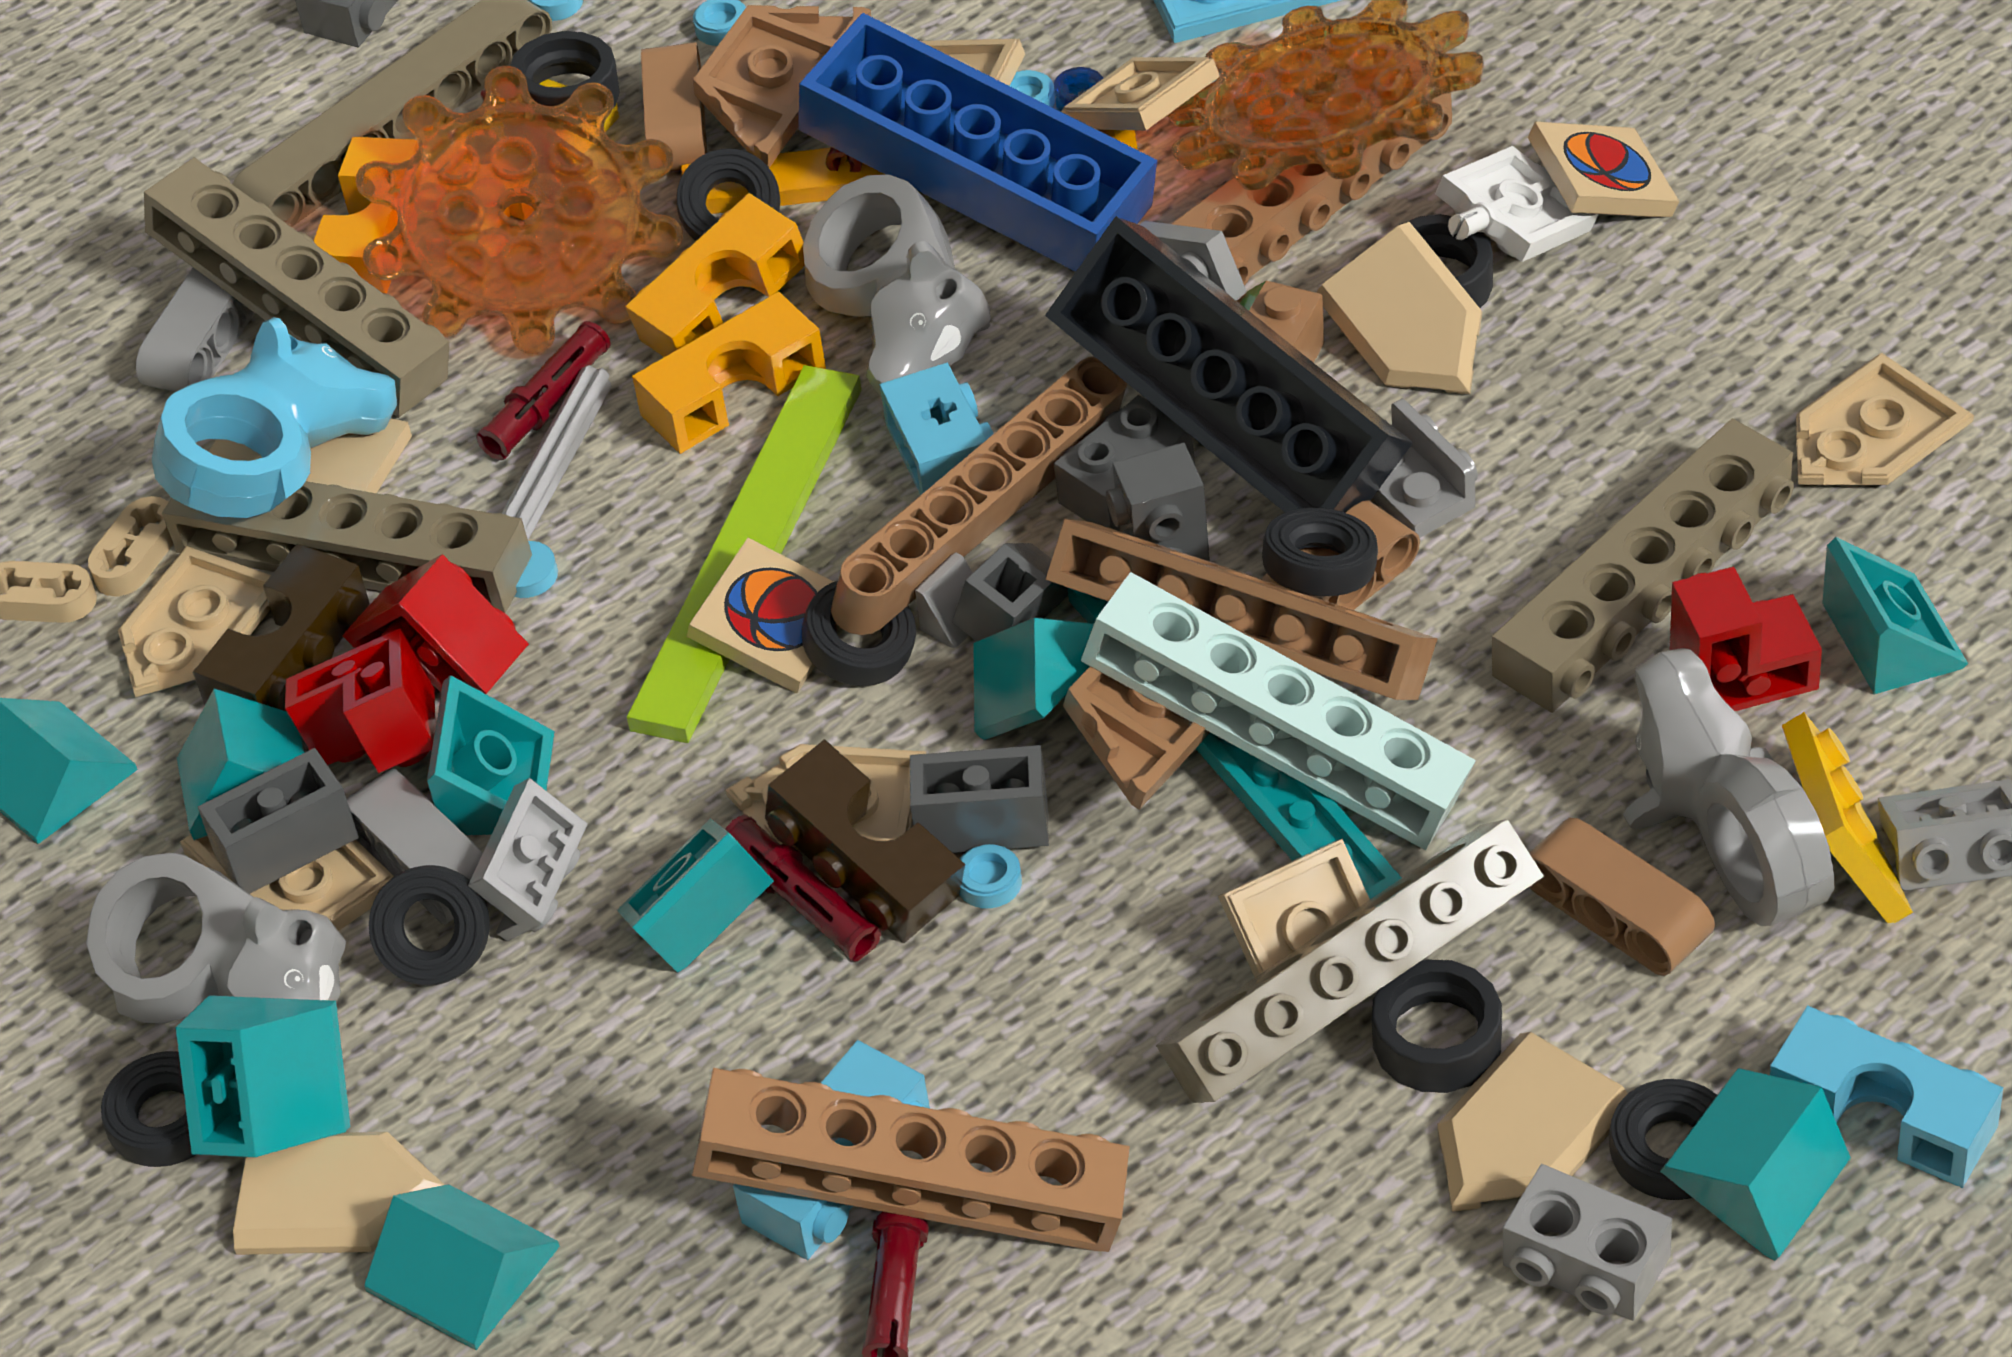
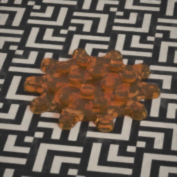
M1372 0L1357 15L1336 20L1327 19L1322 9L1317 6H1303L1291 10L1282 18L1283 30L1278 37L1259 45L1228 42L1220 44L1206 53L1205 57L1214 59L1220 77L1167 115L1169 120L1177 127L1200 126L1194 132L1178 139L1172 146V153L1181 166L1187 170H1197L1224 159L1236 158L1231 167L1232 175L1245 190L1262 189L1268 186L1284 170L1296 165L1320 164L1330 177L1334 179H1345L1354 176L1360 171L1363 152L1369 146L1382 140H1391L1398 137L1427 140L1436 136L1442 129L1444 112L1442 106L1432 100L1442 94L1469 89L1480 83L1483 76L1484 61L1479 53H1446L1466 41L1470 24L1469 17L1462 11H1449L1422 22L1408 23L1405 22L1408 12L1407 0Z
M500 66L490 71L486 76L484 102L478 109L472 112H453L436 98L427 95L416 96L404 105L402 112L403 122L416 136L419 144L416 154L402 163L371 161L359 168L356 174L358 191L368 201L385 205L395 210L398 216L397 225L392 232L373 240L364 249V266L371 275L384 281L408 275L424 277L433 286L432 296L422 312L425 324L436 327L446 339H451L464 328L465 324L475 317L481 315L498 316L509 323L514 345L523 354L528 356L542 355L552 346L555 340V317L566 309L574 307L587 308L598 314L604 321L614 325L623 324L630 320L625 306L637 294L625 282L622 276L621 269L623 264L639 256L657 258L671 256L683 241V230L680 223L674 218L655 214L647 210L640 199V192L643 188L662 179L672 168V150L666 143L655 139L643 140L630 145L619 144L611 140L604 130L605 121L614 107V98L610 89L596 82L580 85L563 104L544 106L531 98L528 92L526 77L519 69L512 66ZM511 204H528L535 210V213L530 218L525 219L523 225H518L517 220L507 217L504 213L505 209Z

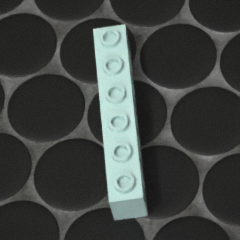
M1131 572L1096 618L1081 659L1085 664L1139 692L1154 702L1165 706L1185 719L1204 727L1205 730L1424 850H1427L1451 811L1476 761Z

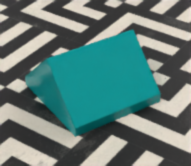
M1837 537L1827 544L1822 604L1874 694L1961 670L1968 665L1967 660L1915 573Z
M1032 618L973 643L974 732L981 739L987 740L1043 719L1063 699L1068 689L1090 667L1082 662L1081 659L1094 624Z
M450 675L443 681L427 778L434 806L465 835H492L515 785L530 778L547 791L555 731Z
M213 689L177 756L188 827L193 840L208 836L198 806L306 752L304 740L288 712Z
M0 698V812L37 844L41 843L138 770L132 760L60 701Z
M710 818L617 911L679 973L696 959L774 880L728 831Z
M1738 1068L1660 1172L1762 1254L1776 1261L1851 1157L1822 1087Z
M449 1184L393 1195L364 1287L366 1292L477 1350L560 1246L557 1240Z

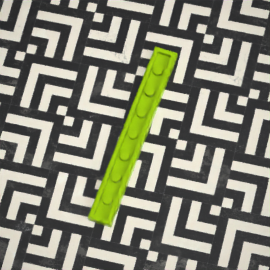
M807 365L803 366L627 715L631 732L689 743L730 660L688 638L689 624L747 538L782 554L862 391L860 375Z

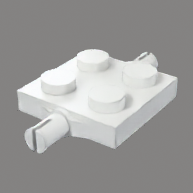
M1514 146L1443 175L1435 192V195L1451 206L1456 214L1448 222V228L1452 236L1457 234L1456 239L1463 240L1476 232H1484L1497 243V246L1504 253L1517 258L1521 262L1591 231L1598 214L1571 213L1546 168L1534 163Z

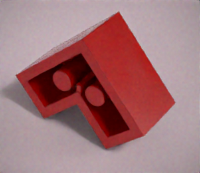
M443 554L385 587L342 635L353 648H356L401 628L430 682L440 692L442 691L443 681L451 675L487 694L529 645L516 631L510 617L503 611L494 608L472 585L469 575L461 567L451 563Z
M1734 566L1709 573L1695 574L1689 578L1672 582L1669 650L1685 648L1694 652L1706 666L1715 690L1734 711L1819 689L1822 648L1794 594L1771 600L1752 602Z
M401 628L286 679L285 709L309 750L315 748L327 766L337 761L342 763L351 762L367 753L377 772L380 773L396 765L398 767L411 766L422 760L432 750L436 728L434 687Z

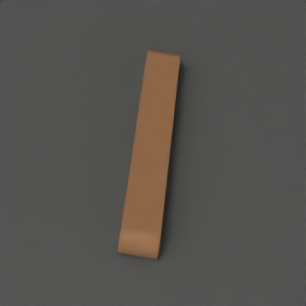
M1095 356L1087 357L1078 362L845 559L841 566L832 602L831 613L834 621L840 628L857 635L872 634L885 626L916 599L915 589L949 556L957 552L965 557L1055 479L1054 462L1069 447L1077 445L1097 429L1108 415L1120 410L1127 383Z

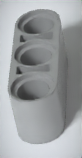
M192 268L139 349L136 359V373L139 382L145 386L177 392L191 384L212 378L255 312L199 271Z
M389 769L346 798L359 837L356 840L393 876L414 867L437 865L453 869L471 880L483 854L482 851L396 769ZM432 899L419 901L441 924L446 925L453 920L450 910L441 902Z

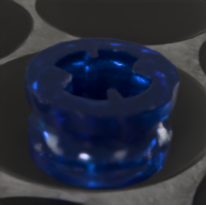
M1087 67L1070 68L1060 73L1054 82L1056 109L1062 111L1063 107L1080 96L1078 92L1083 94L1103 79L1102 75L1098 71Z

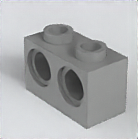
M1541 1163L1503 1226V1265L1511 1268L1518 1278L1530 1285L1542 1287L1548 1284L1576 1296L1583 1306L1595 1313L1602 1315L1616 1313L1634 1321L1671 1256L1672 1218ZM1546 1232H1555L1561 1235L1550 1237L1542 1234ZM1622 1260L1627 1263L1615 1265L1607 1263L1606 1261Z

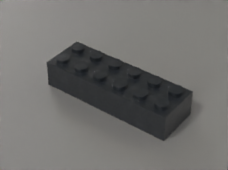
M1117 216L1112 220L1045 314L1049 320L1284 512L1302 508H1326L1346 513L1362 501H1371L1413 444L1410 439L1144 226Z

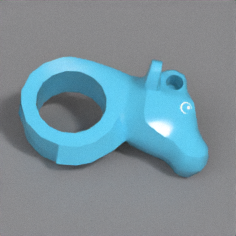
M273 317L262 323L256 335L250 362L244 369L232 375L214 377L191 384L173 393L167 399L154 439L152 465L155 479L174 500L216 517L250 518L270 512L304 485L310 474V448L347 433L368 435L380 432L387 427L397 406L395 380L385 374L356 368L327 343L316 344L297 340L288 333L286 325L280 318ZM206 439L229 440L249 447L260 454L262 458L252 461L229 460L211 454L195 442Z

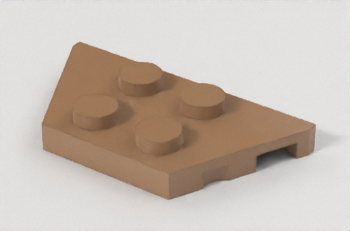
M748 5L693 78L694 95L748 153L761 159L769 168L799 127V83L862 12L871 16V10L865 7H853V17L819 16V6H796L790 9H781L768 5Z
M1091 666L1068 689L1063 704L1069 716L1130 804L1139 810L1210 733L1197 723L1185 719L1165 706L1154 702Z

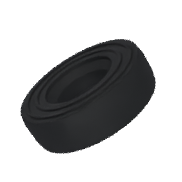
M719 149L700 156L688 166L677 188L676 205L681 224L694 241H697L719 220L707 209L706 199L709 192L720 183H738L744 186L750 194L780 212V193L776 178L761 159L739 149Z
M1302 508L1285 512L1269 523L1263 538L1262 560L1267 574L1283 587L1302 594L1338 596L1352 593L1368 584L1373 577L1377 564L1378 544L1373 530L1355 516L1337 510ZM1309 547L1326 548L1338 552L1339 555L1317 556L1299 549Z
M838 581L821 588L807 606L801 632L804 650L813 665L828 677L838 682L855 686L880 684L897 675L908 662L916 639L915 619L910 607H905L880 629L882 640L879 644L871 648H857L843 642L835 630L836 622L833 619L831 608Z
M423 865L397 874L381 888L370 910L369 936L375 954L391 973L413 984L438 985L458 978L474 966L486 947L489 937L490 920L484 898L468 887L470 882L468 878L447 867ZM424 899L436 900L450 910L454 919V933L449 943L442 949L435 951L422 950L414 946L407 938L404 929V919L409 908L417 901Z
M178 1051L157 1052L131 1062L113 1077L104 1092L101 1102V1118L107 1137L120 1155L135 1164L148 1167H165L184 1162L197 1155L191 1152L186 1112L175 1122L160 1127L144 1125L138 1119L140 1108L151 1096L164 1091H176L184 1094Z
M1682 1079L1656 1080L1643 1084L1629 1092L1615 1109L1609 1130L1611 1158L1622 1178L1638 1191L1652 1197L1666 1200L1693 1198L1660 1172L1670 1158L1662 1157L1653 1152L1647 1145L1645 1137L1654 1125L1663 1121L1676 1120L1694 1127L1717 1094L1703 1085Z

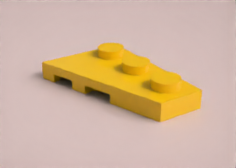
M1805 712L1799 714L1783 724L1782 728L1802 787L1818 815L1830 852L1887 923H1896L1912 914L1913 911L1877 838L1876 831L1860 802L1863 800L1862 792L1850 772L1844 767L1845 764L1850 762L1849 756L1839 738L1830 728L1820 732Z

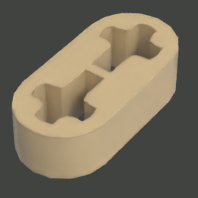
M149 496L131 502L100 539L88 557V568L94 585L99 592L115 597L128 595L136 591L148 579L173 546V541L162 515L169 501L161 497Z
M6 561L0 563V594H2L0 595V619L57 623L73 622L90 613L96 604L97 595L87 570L79 565L28 561Z

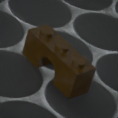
M296 544L263 585L275 624L281 627L274 632L260 636L242 634L229 628L193 671L204 705L208 701L213 689H217L286 711V679L332 659L335 647L343 639L342 635L370 605L359 566Z
M824 739L768 784L765 819L768 827L780 842L787 846H796L813 862L818 875L833 888L841 887L858 902L864 916L870 923L875 924L882 931L889 930L902 943H906L960 896L965 863L919 822L902 836L889 841H875L860 835L852 825L866 815L871 780Z

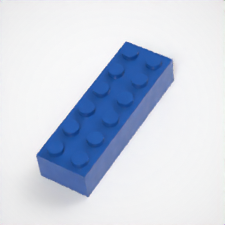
M863 12L799 83L800 131L886 175H892L909 182L917 191L1075 272L1115 216L1138 224L1152 207L1157 168L1156 159Z

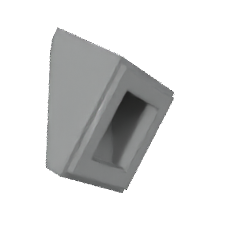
M957 552L949 556L915 589L920 630L952 648L958 647L969 636L952 623L965 580L972 574L964 557Z

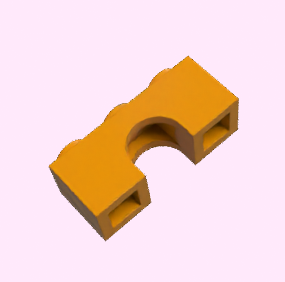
M352 137L338 174L349 215H323L313 240L318 247L340 263L343 262L350 265L361 278L382 293L388 292L393 276L398 277L402 273L404 265L403 247L407 236L413 237L417 231V207L421 197H424L419 195L417 186L423 179L432 175L430 165L423 163L418 140Z
M748 193L731 210L725 212L718 222L693 245L685 249L657 278L642 288L636 297L625 306L640 341L665 357L723 324L714 301L723 292L735 287H751L767 297L775 294L805 266L804 242L797 224Z
M778 291L632 375L640 415L681 454L729 426L722 391L725 386L737 381L752 380L766 385L776 396H780L793 388L804 365L826 369L819 328Z

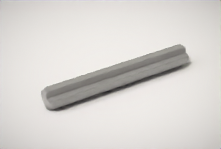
M588 365L580 370L502 511V514L522 518L528 539L612 387L608 380L609 373L603 368L596 369Z

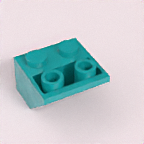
M208 996L175 1027L192 1154L258 1157L344 1133L351 1127L336 1001Z

